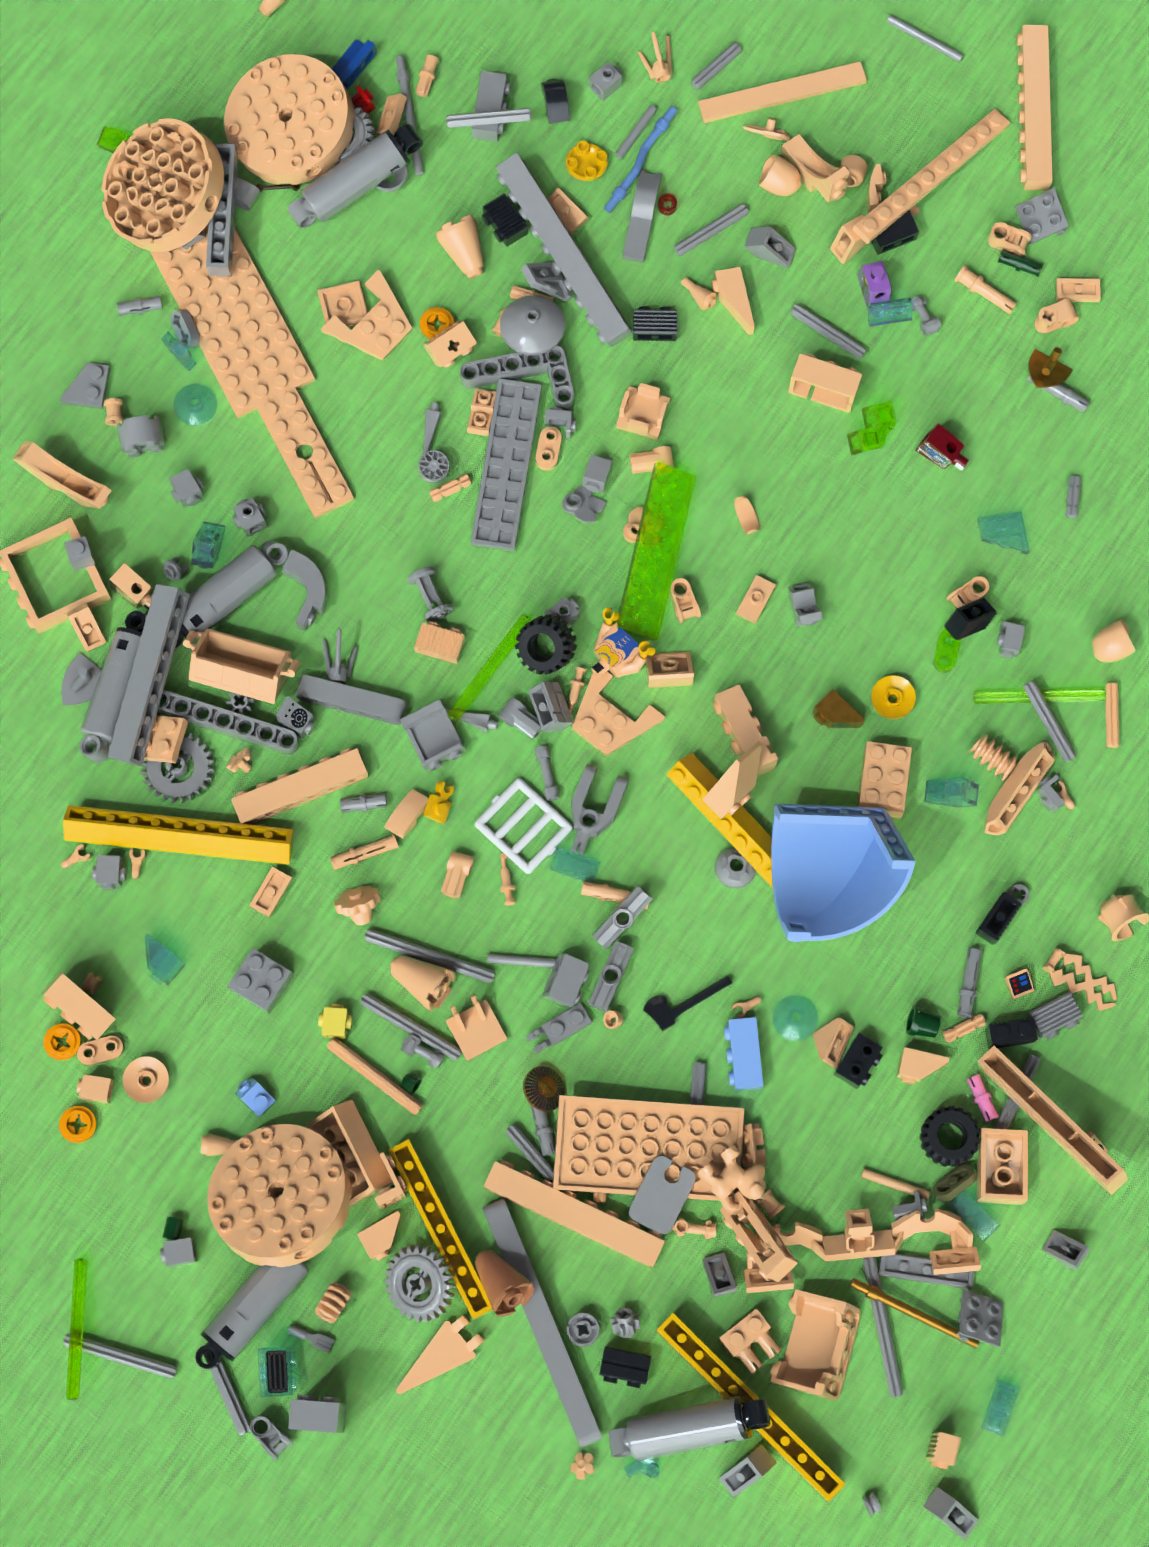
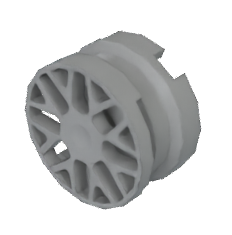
M430 450L421 456L418 472L422 479L429 483H438L447 476L449 461L442 452Z
M588 1313L574 1315L567 1325L568 1338L573 1344L580 1347L593 1344L599 1335L597 1320Z

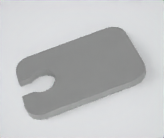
M658 1156L652 1161L629 1207V1216L634 1221L660 1234L670 1232L695 1183L694 1172L684 1166L680 1170V1177L677 1182H667L664 1178V1173L673 1161L664 1156Z

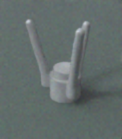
M338 628L335 663L332 664V667L327 641L323 639L322 644L326 664V677L329 678V681L344 684L347 679L351 678V670L358 647L354 646L346 669L345 664L340 663L341 629Z

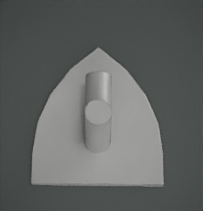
M81 653L72 661L63 678L61 691L63 705H78L90 701L102 670Z

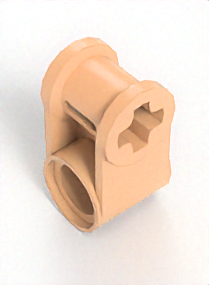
M998 222L992 227L987 240L993 248L1001 251L1004 249L1021 256V254L1025 255V247L1027 242L1031 241L1032 236L1025 230ZM995 233H1000L1003 238L997 237Z
M1064 299L1050 306L1043 307L1038 313L1034 326L1038 332L1045 334L1059 328L1068 327L1076 323L1079 317L1071 300Z
M975 577L962 587L954 590L947 596L946 600L948 602L951 601L955 608H959L962 605L964 606L965 604L967 605L973 601L985 598L989 590V582L984 577ZM980 585L984 591L977 593L973 590V586Z
M683 578L674 580L671 584L669 595L679 624L695 616L697 618L701 617L699 605L693 595L689 582ZM681 586L685 589L686 593L679 595L674 591V588Z

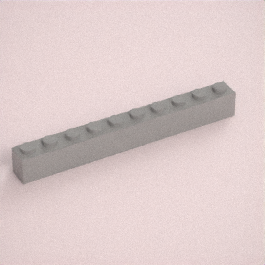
M516 152L496 166L499 172L496 175L503 186L507 184L510 189L508 192L509 197L514 204L516 202L519 203L521 216L525 221L529 219L531 222L530 230L536 238L540 237L543 241L542 249L547 256L551 254L555 260L552 262V265L558 273L562 272L566 279L563 282L569 291L574 290L577 295L574 299L581 309L584 307L588 312L585 317L592 327L596 325L599 332L596 334L603 344L607 342L609 346L613 347L632 334V330L522 157Z

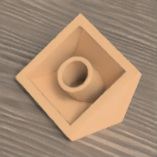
M690 651L647 655L648 688L693 685L694 671Z

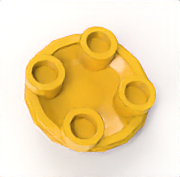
M579 141L577 146H574L566 157V168L569 174L581 181H592L599 178L605 172L608 165L607 153L598 145L588 143L587 141Z

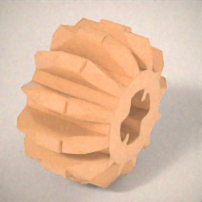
M331 1283L317 1305L315 1314L325 1322L327 1321L331 1324L336 1322L351 1297V1291L342 1284Z

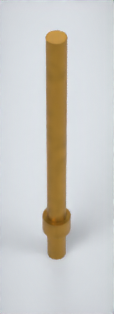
M852 1278L849 1286L864 1293L865 1297L873 1301L878 1300L959 1340L957 1335L958 1329L881 1292L877 1286L867 1285ZM969 1338V1341L966 1342L961 1341L973 1348H976L979 1344V1340Z

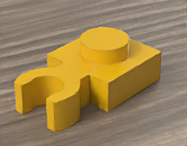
M443 781L436 783V795L430 794L423 816L439 824H445L452 804L447 800L454 792L453 786H446L444 791L446 782Z

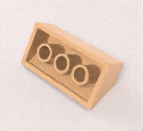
M353 1100L332 1106L307 1124L308 1129L323 1136L333 1146L343 1161L351 1181L352 1198H350L349 1207L393 1183Z

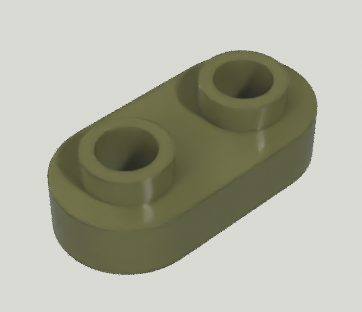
M968 1164L956 1167L933 1186L936 1198L941 1202L951 1201L975 1182L976 1173L972 1166Z

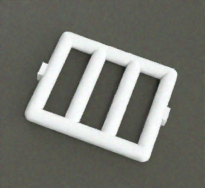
M517 778L500 796L496 795L491 801L492 805L474 823L475 827L526 874L532 873L548 855L551 856L556 851L555 847L573 829L572 824L521 778ZM520 789L529 798L494 832L486 823ZM537 804L545 814L511 848L502 838ZM553 819L562 828L527 863L519 853Z

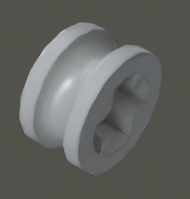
M1016 884L1008 891V895L1013 897L1015 894L1014 890L1016 892L1022 891L1023 895L1021 897L1024 899L1017 898L1016 900L1023 905L1029 898V891L1024 885Z
M873 1492L870 1493L869 1497H862L863 1503L871 1517L874 1516L875 1512H882Z

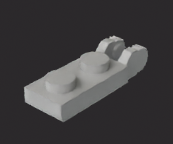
M581 1003L543 1024L541 1028L535 1030L526 1038L528 1041H533L545 1033L548 1040L538 1044L533 1049L537 1054L550 1046L557 1045L591 1025L592 1021Z

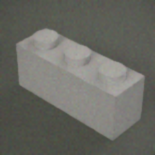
M481 71L475 112L507 110V102H504L505 95L509 96L510 83L507 82V74ZM504 123L472 126V138L498 142L499 134H503Z

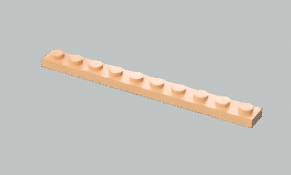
M994 109L856 223L852 230L869 244L1008 128L1010 121L998 110Z

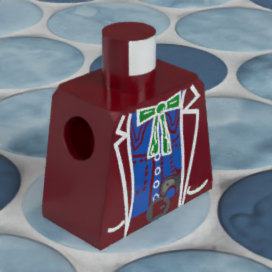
M939 423L925 435L915 450L942 469H946L950 464H953L962 471L969 462L966 457L960 454L964 444Z

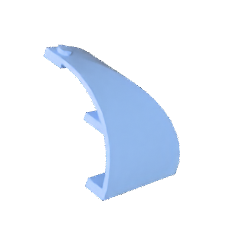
M775 804L771 840L772 887L777 916L787 940L793 942L828 940L856 932L881 917L903 893L912 875L915 859L886 808Z

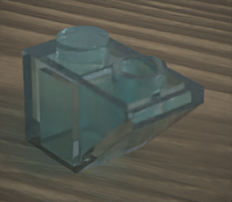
M963 777L927 780L924 802L952 807L977 806L979 784Z

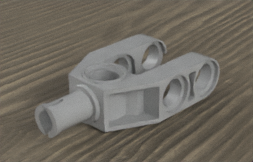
M589 764L585 766L571 805L574 831L577 832L570 851L576 854L580 845L578 855L581 856L584 855L589 839L592 837L596 838L614 822L629 779L618 775L603 814L583 808L587 792L590 791L592 779L597 767ZM589 817L595 823L592 826H586L583 820Z

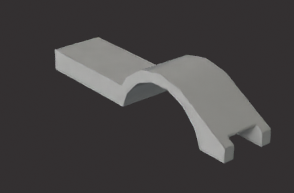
M645 170L640 172L622 259L640 263L644 262L662 173H657L656 175L645 173Z

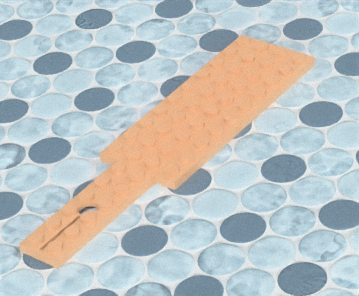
M208 224L203 229L206 237L188 249H184L181 246L165 252L150 251L180 310H187L191 315L199 334L198 345L237 419L256 409L258 410L314 518L316 519L353 501L354 497L297 392L298 389L314 382L315 377L235 228L231 277L210 276L206 268ZM301 445L311 446L313 449L312 456L306 460L299 458L296 455L298 447Z

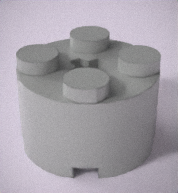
M148 415L136 416L123 420L124 425L117 424L121 451L128 453L129 457H139L143 451L150 450V453L163 451L162 446L165 445L159 416H154V419H148Z

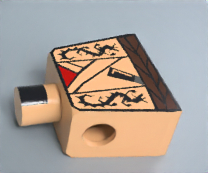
M124 563L110 578V587L135 608L138 609L143 605L149 610L152 587ZM140 590L141 593L134 594L133 591Z

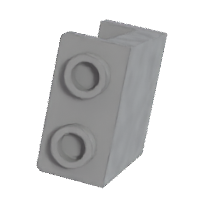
M440 699L400 719L426 771L429 769L430 771L436 770L442 766V762L448 759L450 761L456 760L463 755L462 752L466 751Z

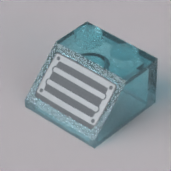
M291 1347L258 1348L260 1397L293 1396V1391L297 1390V1377L292 1376V1366H296L295 1352H291Z

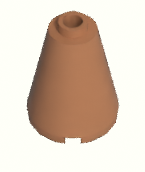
M485 1250L477 1255L474 1265L492 1310L497 1316L505 1317L516 1312L514 1309L516 1306L527 1304L535 1291L530 1280L492 1250Z

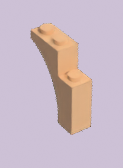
M800 134L782 145L780 155L798 169L801 177L800 180L810 193L817 189L828 203L844 196L850 174L845 166L838 168L824 161L812 150Z
M24 441L12 458L52 490L62 491L81 506L100 509L109 499L108 495L112 490L74 471L34 442Z

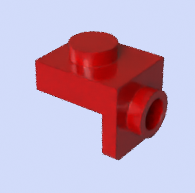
M358 85L356 87L358 93L351 100L356 108L361 107L363 112L369 114L375 109L371 102L374 98L367 89L363 91Z

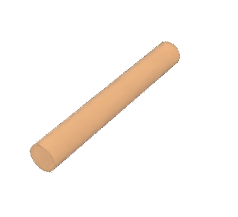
M865 1168L861 1174L862 1178L914 1195V1191L919 1190L921 1198L925 1197L926 1200H928L930 1195L928 1190Z

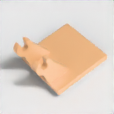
M475 995L470 996L473 1007L458 1014L453 1005L450 1007L453 1017L446 1020L467 1061L508 1040L487 1000L478 1002Z

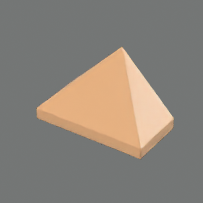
M837 1017L814 1032L813 1037L819 1058L837 1069L854 1026Z

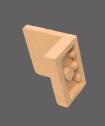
M381 1152L379 1155L395 1185L393 1189L388 1186L377 1192L379 1196L375 1197L379 1208L383 1210L407 1198L404 1192L408 1191L401 1175L396 1177L394 1171L398 1169L391 1155L386 1156L384 1152Z

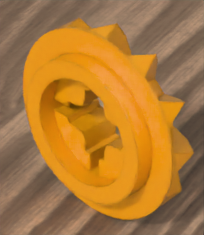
M440 307L430 308L420 318L421 332L427 339H431L454 324V319L446 309ZM436 317H438L439 323L443 324L439 326L438 331L431 325L435 324Z
M68 1024L52 1026L46 1032L43 1041L46 1053L53 1059L60 1061L71 1059L78 1052L81 1044L78 1031ZM67 1036L66 1042L70 1047L62 1046L58 1049L59 1043L55 1037L63 1039Z
M83 1106L70 1107L62 1114L59 1121V1130L62 1136L73 1143L86 1142L93 1136L97 1127L96 1117L88 1108ZM80 1115L81 1122L87 1126L80 1127L77 1133L76 1128L69 1125V1123L77 1122Z

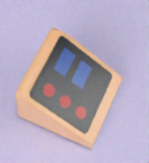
M1027 968L1004 978L1013 1000L1034 992Z

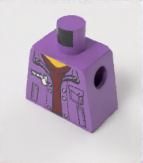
M878 261L861 266L857 277L867 310L872 311L889 307L891 285L884 262Z

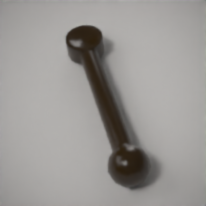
M257 184L256 187L260 192L263 190L290 188L297 191L300 189V184L268 186Z

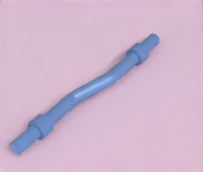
M671 106L665 115L655 123L654 130L639 150L633 169L621 185L614 189L612 192L613 196L604 206L606 212L611 213L616 204L627 195L626 191L641 172L649 149L660 134L667 130L669 122L677 113L675 107Z

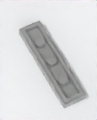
M901 1254L880 1256L879 1276L972 1289L974 1271L934 1275L931 1260L928 1258Z

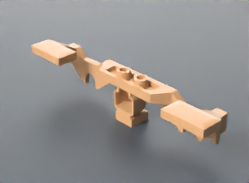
M869 1208L845 1211L847 1224L845 1226V1234L823 1236L822 1230L799 1222L795 1223L794 1230L789 1233L781 1232L779 1224L772 1226L786 1246L797 1244L813 1250L825 1262L895 1255L903 1240L914 1233L941 1231L950 1235L952 1249L930 1251L934 1275L981 1270L977 1247H972V1231L962 1222L960 1216L941 1209H935L934 1216L930 1219L920 1218L919 1210L906 1214L891 1223V1230L873 1231ZM756 1234V1237L758 1238V1240L760 1241V1243L763 1245V1247L765 1248V1250H766L768 1247H769L770 1249H772V1247H771L770 1245H767V1244L764 1243V1241L761 1239V1237L759 1236V1234ZM747 1256V1269L744 1270L747 1293L794 1289L791 1271L779 1282L770 1278L767 1280L759 1273L758 1269L760 1267L757 1263Z

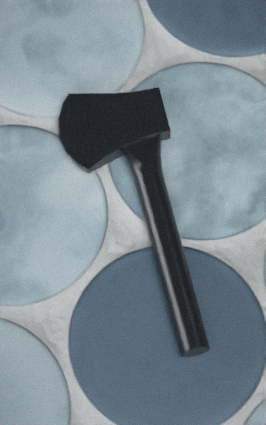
M726 976L672 1008H668L666 997L656 996L645 1004L643 1011L655 1021L663 1032L675 1025V1019L683 1012L732 984L729 976Z

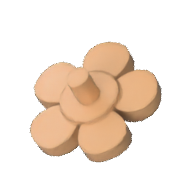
M581 1452L577 1453L574 1457L576 1462L571 1464L570 1469L572 1473H576L578 1479L584 1480L586 1473L593 1474L595 1466L590 1464L593 1462L594 1456L590 1453L585 1455Z

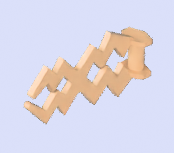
M1057 948L1053 950V954L1047 963L1043 965V970L1050 974L1053 986L1067 982L1068 992L1071 994L1084 990L1087 996V1004L1096 1001L1098 1011L1116 1005L1115 1003L1103 1004L1102 995L1108 991L1113 1000L1117 999L1114 983L1107 985V976L1094 980L1092 979L1090 966H1082V956L1065 954V952ZM1060 958H1063V965L1074 962L1075 975L1084 973V982L1075 984L1073 972L1062 976V969L1055 971L1054 968ZM1101 985L1102 995L1101 992L1094 993L1095 986Z

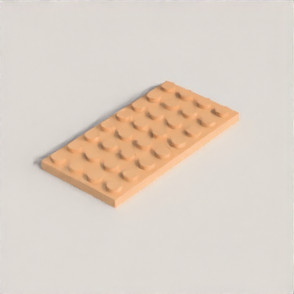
M559 1095L553 1189L636 1195L652 1161L658 1156H664L673 1161L664 1173V1178L667 1182L675 1183L678 1181L682 1166L694 1172L695 1183L687 1197L688 1199L720 1201L711 1190V1186L700 1179L697 1173L707 1164L711 1163L715 1168L714 1176H718L725 1167V1163L720 1155L733 1144L739 1150L740 1154L736 1158V1162L741 1166L744 1108ZM734 1189L729 1198L731 1199L739 1189Z

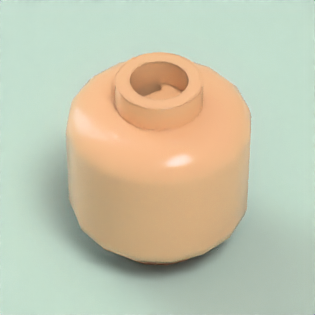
M858 155L843 157L839 168L845 166L850 172L847 187L860 185L867 172L866 161Z

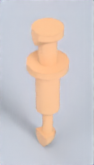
M576 667L575 680H570V684H572L568 699L570 714L572 713L573 706L577 704L580 688L585 685L581 682L583 673H586L584 668Z
M502 853L500 855L502 863L500 872L503 886L500 888V892L505 893L506 900L504 905L511 906L515 904L511 893L515 890V886L511 885L510 872L506 868L505 859H507V856Z

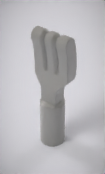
M292 1324L287 1332L300 1339L311 1341L313 1347L327 1353L330 1352V1348L334 1343L332 1338L319 1333L315 1335L309 1334L308 1331Z

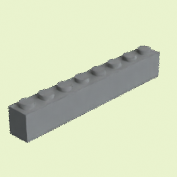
M156 584L152 594L144 629L139 639L138 650L133 660V668L127 682L124 699L121 703L120 714L115 724L113 739L109 746L107 757L118 762L142 767L190 596L189 593L179 588Z

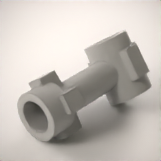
M921 295L912 298L909 301L911 304L910 308L912 311L916 310L923 321V323H920L923 334L932 335L938 332L941 328L940 320L936 316L930 317L924 307L927 304L925 298L922 299Z
M412 1034L404 1039L401 1044L403 1046L401 1051L412 1057L414 1053H417L429 1060V1066L439 1068L445 1057L441 1054L442 1052L437 1049L435 1052H432L421 1046L422 1040Z

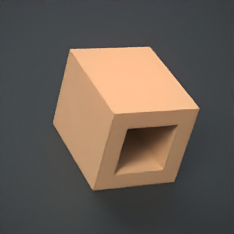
M83 1074V1079L79 1080L77 1085L79 1098L110 1104L114 1081L110 1078Z

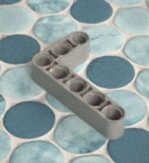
M558 345L543 354L526 355L516 352L467 362L460 369L461 383L466 388L496 384L499 378L516 380L548 373L555 406L568 411L574 404V391L565 352ZM559 356L560 359L558 361H552L550 357ZM537 360L539 363L537 365H530L528 362ZM510 364H515L518 367L514 370H511L507 366ZM490 368L496 370L493 374H489L486 371ZM467 373L475 374L473 378L465 377ZM558 375H561L565 379L562 381H557L554 378ZM562 395H566L570 399L567 401H561L559 397Z

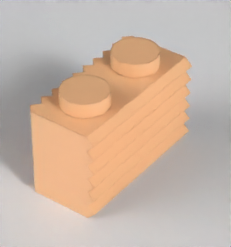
M429 621L428 624L422 622L414 650L420 654L458 664L465 643V635L456 628H449L447 630L441 628V625Z
M943 1432L931 1433L933 1437L930 1438L932 1440L930 1442L931 1446L928 1447L930 1451L927 1452L928 1456H926L927 1460L931 1461L930 1466L946 1470L948 1466H955L961 1437Z

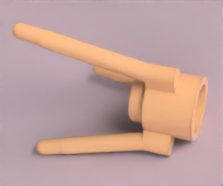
M652 32L657 61L653 63V68H651L641 51L638 52V55L649 72L650 79H655V82L658 83L665 82L673 74L671 68L670 36L666 35L665 63L661 57L656 33Z

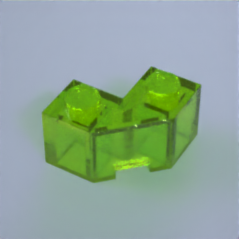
M892 401L874 404L861 409L866 429L847 434L851 456L871 452L883 447L890 430H893L897 423Z

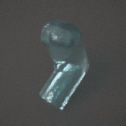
M649 1459L636 1460L624 1467L629 1478L639 1472L650 1478H656L660 1474L659 1465Z

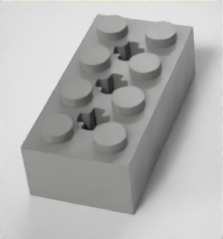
M297 1395V1399H291L288 1429L344 1433L347 1404L341 1403V1398L321 1397V1401H318L316 1396Z

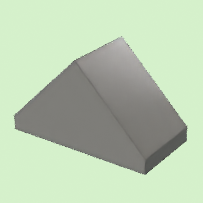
M1054 1230L1042 1250L1069 1269L1074 1270L1080 1266L1090 1248Z

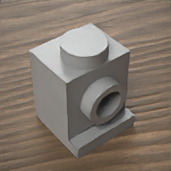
M564 597L552 608L546 610L545 615H551L552 618L558 616L560 617L559 621L565 620L568 622L566 626L569 627L579 618L578 610L580 607L573 599L568 600ZM566 609L568 613L563 615L560 611Z
M1003 621L999 629L1000 633L997 645L1000 646V656L1005 658L1017 657L1021 649L1025 626Z

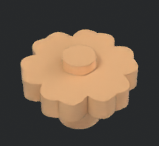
M370 885L359 886L356 889H349L339 894V898L334 900L337 914L343 913V916H350L356 925H364L372 920V909L376 907V903L380 902L381 899L378 888H372Z

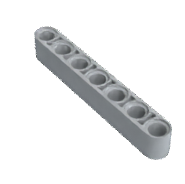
M163 690L161 698H166L167 701L164 705L158 707L157 713L168 717L184 718L190 724L284 754H293L299 748L297 735L292 730ZM180 705H188V708L185 712L181 713L177 711V708ZM208 711L209 715L206 719H199V713ZM221 719H230V723L228 725H219ZM248 724L252 726L251 730L247 733L240 731L243 725ZM271 731L273 735L270 739L265 740L261 738L264 732ZM286 738L294 739L291 746H284L283 741Z

